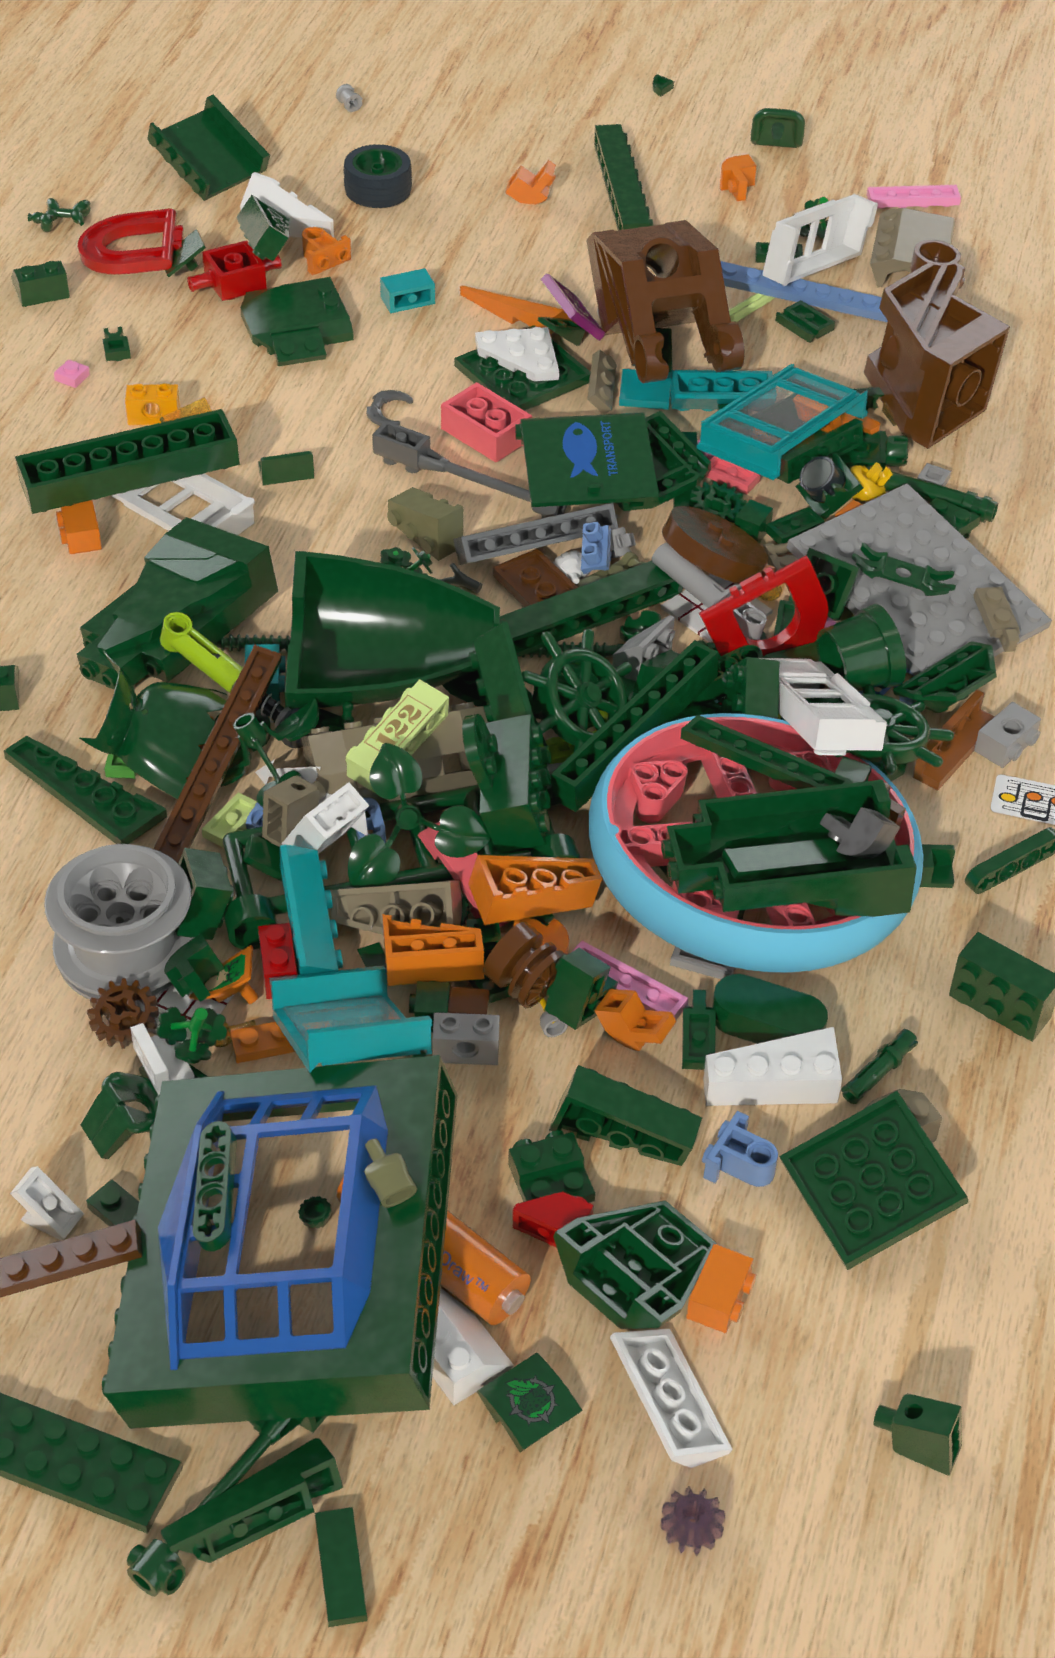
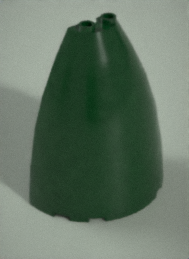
M295 551L290 645L288 644L285 685L286 707L302 708L314 698L318 702V708L340 707L347 701H351L353 705L384 702L401 698L403 692L409 687L412 688L419 679L436 688L478 670L472 669L469 659V652H473V641L505 622V619H500V607L439 579L395 565L341 555Z

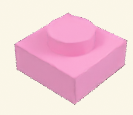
M69 359L54 372L55 381L74 388L90 375L88 366Z

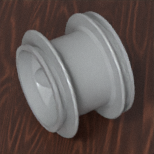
M113 844L98 847L75 857L65 864L53 877L47 888L44 901L47 921L55 932L52 948L53 956L63 979L78 994L87 999H99L98 988H103L107 991L110 989L109 981H113L116 986H119L122 978H126L127 984L130 986L135 980L139 981L141 989L148 986L151 996H156L173 986L164 972L165 965L180 947L193 939L191 937L177 936L175 931L184 920L191 902V888L188 877L175 860L149 847L132 844Z

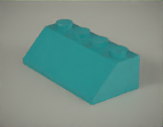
M672 370L671 408L679 411H688L690 409L713 411L718 409V404L731 403L773 376L772 371L716 372V370ZM775 387L748 404V410L760 412L774 405L777 398Z
M280 845V869L298 975L337 971L343 968L341 950L334 949L333 939L338 938L336 920H329L328 909L333 908L330 889L324 890L323 879H328L325 860L319 861L318 850L292 845Z

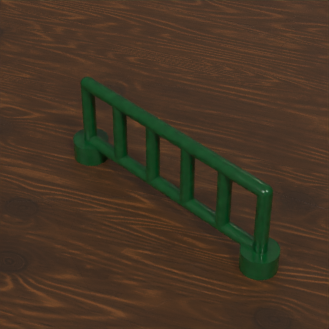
M478 785L406 798L407 803H412L417 807L420 816L423 818V813L444 810L456 805L472 809L481 818L479 814L480 788ZM401 799L379 803L383 821L395 819V810L401 804ZM547 809L546 813L550 822V831L546 832V845L498 853L492 839H490L479 850L480 855L581 858L572 837L566 834L555 833ZM365 811L366 818H370L368 811ZM419 823L417 827L409 830L420 867L399 871L391 882L381 886L453 880L444 864H438V860L432 857L418 836L420 832L427 829V826ZM263 826L230 832L223 837V847L236 897L226 906L224 920L230 943L243 950L250 945L253 946V950L259 949L258 926L278 924L276 915L288 913L285 894L268 898L260 894H254L247 864L243 863V848L246 847L247 839L252 834L268 841L262 837ZM350 827L346 833L352 850L358 838L356 830ZM350 881L324 886V890L351 889L377 886H353L350 883Z

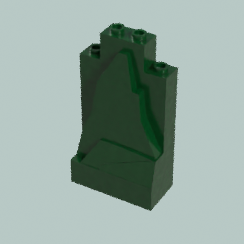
M186 517L165 533L144 557L145 566L137 583L80 627L85 646L76 654L80 665V672L88 680H93L108 688L115 689L118 673L104 654L105 651L130 678L133 686L146 675L170 682L187 668L191 662L179 652H170L161 645L160 636L164 618L173 612L183 613L191 619L192 627L213 644H216L279 592L269 546Z
M883 780L698 800L697 813L692 816L693 823L667 826L666 839L661 841L663 858L669 859L667 864L668 877L670 881H675L678 894L712 890L714 899L720 900L723 912L809 903L834 909L836 915L876 917L910 913L917 866L909 845L897 846L894 839L882 854L874 858L863 859L844 855L847 862L844 868L778 876L734 880L721 858L725 849L830 839L831 837L828 836L829 830L820 824L826 813L841 816L852 823L860 808L863 807L878 811L889 819L891 799Z

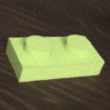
M238 792L202 828V837L223 847V837L227 833L246 829L247 817L257 801Z

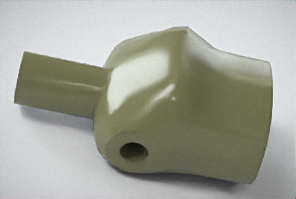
M378 1139L369 1140L365 1147L373 1162L365 1168L364 1174L371 1188L376 1192L382 1206L385 1208L392 1207L412 1197L416 1193L417 1188L402 1155L399 1153L386 1155Z

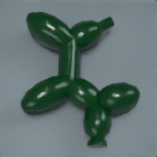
M49 198L46 202L48 211L46 213H28V221L41 224V229L44 232L52 230L53 221L58 217L72 218L75 223L83 226L84 217L91 211L90 201H79L72 209L60 208L57 200Z

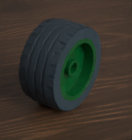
M373 144L358 147L346 156L343 168L344 187L347 197L354 203L364 207L386 208L398 205L409 197L412 187V167L410 158L404 151L393 146Z

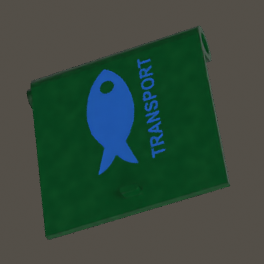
M644 412L520 419V424H515L516 440H521V445L524 447L531 507L659 501Z

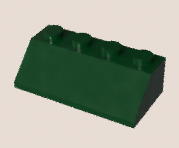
M504 622L473 641V652H469V659L472 669H478L480 676L479 679H476L479 696L485 695L487 705L483 706L488 722L530 714L535 724L508 622Z

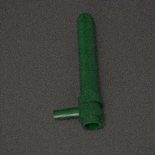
M868 465L866 468L870 470L872 466ZM892 472L893 475L884 485L885 491L890 492L904 484H908L927 503L938 497L979 515L980 522L983 523L986 521L993 522L998 509V502L993 501L992 497H979L978 493L968 491L965 493L896 472ZM971 531L963 535V537L969 538Z

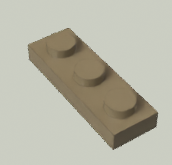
M598 350L592 357L587 400L600 412L607 414L612 410L617 365L611 356L606 355L602 350Z

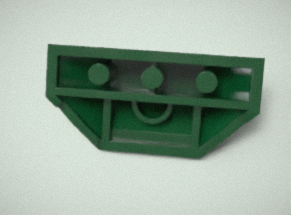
M971 641L894 688L893 693L911 704L916 701H923L925 709L932 710L934 713L944 712L951 705L967 698L969 694L997 677L993 647L989 644Z

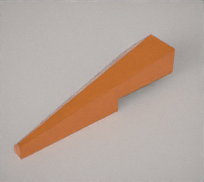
M463 285L460 286L461 296L511 324L520 320L529 326L535 325L536 327L547 328L537 321L538 317L570 319L565 311L560 308ZM549 329L550 335L554 333L551 329Z

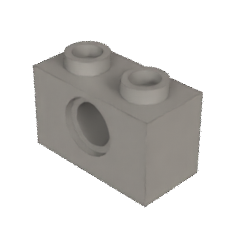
M1011 702L979 730L974 751L1003 768L1011 760L1016 761L1028 745L1033 746L1040 736L1038 729L1041 718L1018 704Z
M434 1013L433 1056L440 1055L443 1063L498 1065L500 1015Z

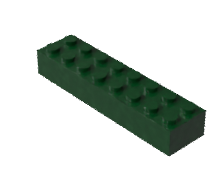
M223 409L15 456L19 481L32 514L240 465L237 438Z

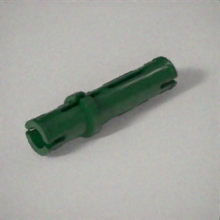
M903 1029L891 1042L882 1045L878 1049L877 1055L851 1081L841 1088L843 1097L849 1103L857 1104L891 1069L898 1068L904 1056L918 1044V1041H915L917 1037L908 1029Z

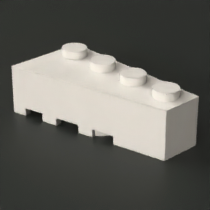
M834 1027L706 1055L703 1076L706 1106L838 1103L842 1075Z

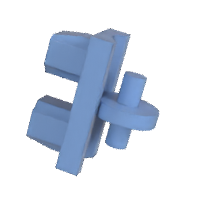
M598 522L583 525L581 571L583 574L593 570H609V564L612 559L610 551L611 529L609 525L600 526Z

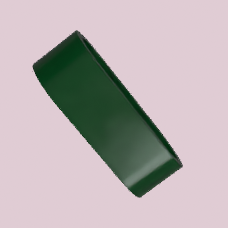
M744 974L728 975L722 978L714 989L712 1007L713 1010H716V1027L725 1034L759 1044L826 1029L828 1020L827 1009L819 999L809 994Z

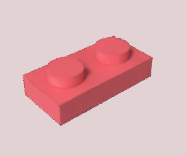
M714 456L710 460L711 470L705 476L721 484L727 483L728 487H735L736 491L747 495L760 482L761 475Z

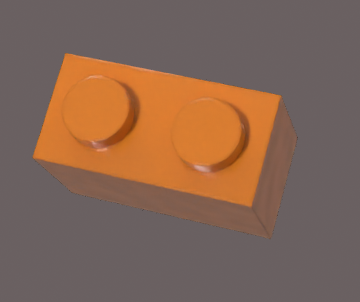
M93 500L60 507L61 511L56 512L58 527H64L59 528L62 545H68L69 554L102 550Z
M713 1244L689 1298L686 1318L727 1333L731 1322L738 1323L744 1308V1302L741 1301L743 1294H750L756 1280V1274L751 1273L754 1258Z

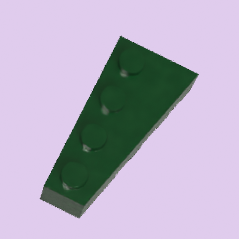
M578 1065L560 1099L549 1131L570 1130L577 1132L576 1138L590 1141L591 1136L609 1141V1147L619 1150L629 1147L637 1148L639 1155L682 1166L693 1149L702 1117L691 1113L685 1108H679L662 1101L657 1096L648 1095L636 1090L624 1082L615 1081L599 1074L593 1069Z

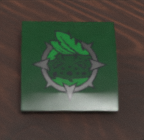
M537 1352L477 1391L495 1422L498 1423L500 1421L519 1452H522L583 1411L560 1377Z

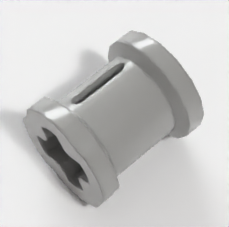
M343 84L336 91L337 100L344 103V107L348 112L359 110L362 106V97L354 93V88L351 85Z

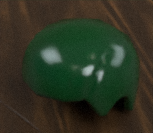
M643 610L638 619H632L631 616H628L624 625L620 626V638L626 643L632 637L661 621V615L655 611Z

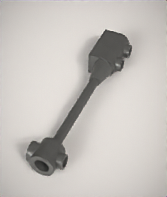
M386 420L372 434L373 453L382 456L383 462L387 465L401 463L405 465V470L409 473H417L420 470L448 472L530 502L529 490L454 464L430 449V436ZM567 505L532 507V510L535 513L541 514L543 519L564 514Z

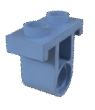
M737 1111L730 1122L727 1120L723 1122L718 1132L716 1144H709L702 1157V1162L705 1163L703 1178L716 1183L721 1170L756 1187L766 1186L774 1179L778 1150L771 1142L747 1131L749 1116Z

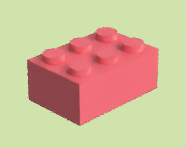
M476 382L441 404V429L492 461L498 462L523 446L521 445V440H516L515 424H520V419L532 418V415Z

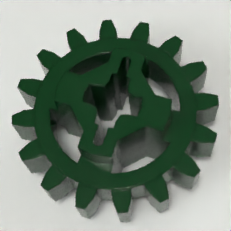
M713 481L712 485L703 482L702 487L697 485L695 490L691 492L689 507L710 512L733 524V522L735 523L736 515L745 506L747 501L742 499V493H735V487L727 488V483L719 486L716 481Z

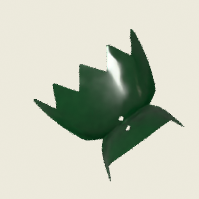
M104 651V654L118 673L116 687L105 721L95 739H79L101 752L117 755L132 771L160 790L178 799L187 781L186 778L189 777L202 751L198 745L206 743L215 725L214 720L207 712L222 710L226 703V700L211 691L227 694L214 689L178 683L157 682L150 684L136 696L130 678ZM146 709L148 712L143 714L141 711Z

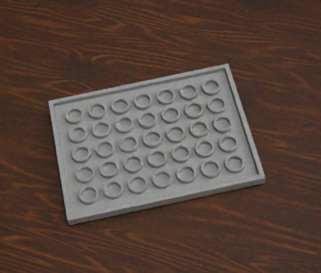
M904 484L789 539L786 548L797 559L805 556L808 549L812 548L856 566V562L852 559L853 553L868 559L860 550L862 543H865L876 552H888L889 557L924 568L929 565L937 571H955L953 578L938 581L956 585L955 590L949 591L948 594L925 596V593L919 589L880 577L871 579L860 570L845 605L854 615L857 611L872 604L881 605L889 613L903 643L906 667L915 676L971 641L992 645L994 657L1004 652L999 638L990 637L973 597L976 588L1002 587L1019 626L1020 641L1017 644L1049 628L1052 622L1038 606L908 484ZM896 569V573L901 577L911 576L907 569Z

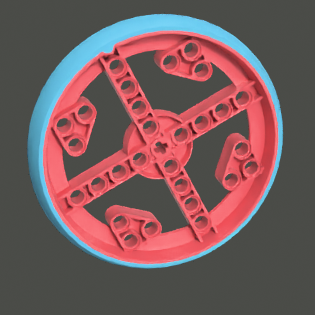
M720 713L700 715L834 773L842 757L837 758L833 755L815 754L814 749L784 720L749 714ZM696 716L665 723L640 735L612 759L601 775L593 793L589 809V839L598 870L609 890L634 919L666 942L690 954L722 965L752 971L783 973L812 971L849 961L871 950L889 936L908 914L902 913L876 917L836 915L834 909L827 908V911L833 916L815 921L808 904L797 903L765 907L772 924L754 923L737 919L739 910L723 912L720 900L714 899L712 890L678 894L675 881H673L672 887L665 883L651 867L667 866L669 859L663 858L661 841L666 839L667 826L690 824L693 822L633 826L634 811L636 816L644 822L655 823L660 821L683 794L688 773L687 767L684 764L701 760L717 798L757 794L745 766L681 739V729ZM847 753L843 756L872 766L868 781L883 780L884 783L886 782L891 785L888 793L890 799L906 808L900 829L895 835L894 840L897 846L909 845L917 866L912 907L919 891L923 872L922 843L915 817L897 787L880 769L868 760ZM769 777V785L776 791L796 789Z

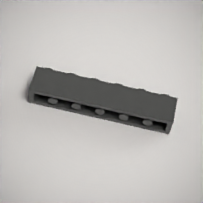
M610 503L462 536L453 540L459 565L582 538L583 525L586 523L598 522L600 526L609 525L611 530L617 529L618 524L614 505Z

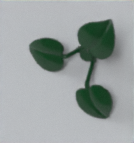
M314 698L297 712L286 718L274 731L264 721L259 723L253 713H246L240 716L234 722L233 727L238 733L237 738L241 743L242 749L237 751L220 787L234 783L245 774V767L251 764L252 755L247 747L257 749L275 779L263 786L258 792L257 802L261 807H263L264 791L293 776L302 778L301 774L294 770L280 777L263 750L262 745L266 742V733L278 741L286 738L290 742L309 734L319 721L317 700Z
M383 743L371 766L369 780L374 792L384 799L390 800L400 795L401 804L395 810L397 824L394 826V830L386 843H384L379 835L373 833L363 836L355 843L348 860L349 880L353 886H381L391 882L400 870V857L390 846L394 843L402 828L411 830L420 823L438 831L434 841L436 848L442 854L455 858L469 856L478 852L490 841L491 837L479 815L466 806L456 805L446 809L440 816V825L421 817L417 807L412 803H407L405 793H414L421 787L422 771L419 764L404 749L390 743Z

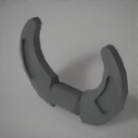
M397 390L380 391L373 396L372 399L374 401L371 406L367 407V417L379 426L385 420L400 425V421H393L384 417L380 409L384 403L393 400H401L412 404L413 399L408 394Z

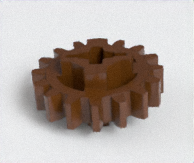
M122 978L119 986H116L113 981H109L110 989L107 991L103 988L97 989L100 998L90 999L93 1008L88 1009L87 1014L91 1020L89 1021L92 1031H96L95 1034L99 1041L106 1038L109 1047H112L118 1041L121 1048L125 1049L127 1042L132 1041L130 1027L143 1023L146 1030L148 1028L156 1029L157 1023L154 1018H158L160 1012L158 1007H156L158 1005L156 996H151L148 986L141 989L138 980H135L130 986L127 984L126 978ZM138 1001L145 1006V1012L138 1006ZM103 1015H105L106 1019L109 1021V1026H107L103 1022Z

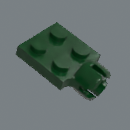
M863 431V445L840 456V458L849 469L855 465L873 466L876 462L880 463L882 469H885L886 465L906 466L908 462L906 461L908 458V438L896 435L887 437L886 431H878L873 435Z

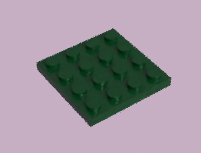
M533 325V326H530V327H528V328H526V329H532V328H534V327H536V326ZM552 339L559 368V380L532 381L526 378V373L518 369L513 372L498 365V360L490 356L487 359L479 356L477 349L454 358V366L473 383L481 384L524 411L588 384L591 373Z
M898 1091L779 1156L782 1164L847 1270L969 1203L966 1193Z

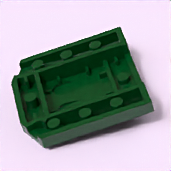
M331 277L246 292L240 307L241 317L253 344L258 347L261 345L265 346L267 353L270 355L274 354L270 337V330L319 322L324 345L354 340L350 317Z
M662 411L646 417L659 501L616 503L623 511L650 509L694 489L711 470V461L697 449Z

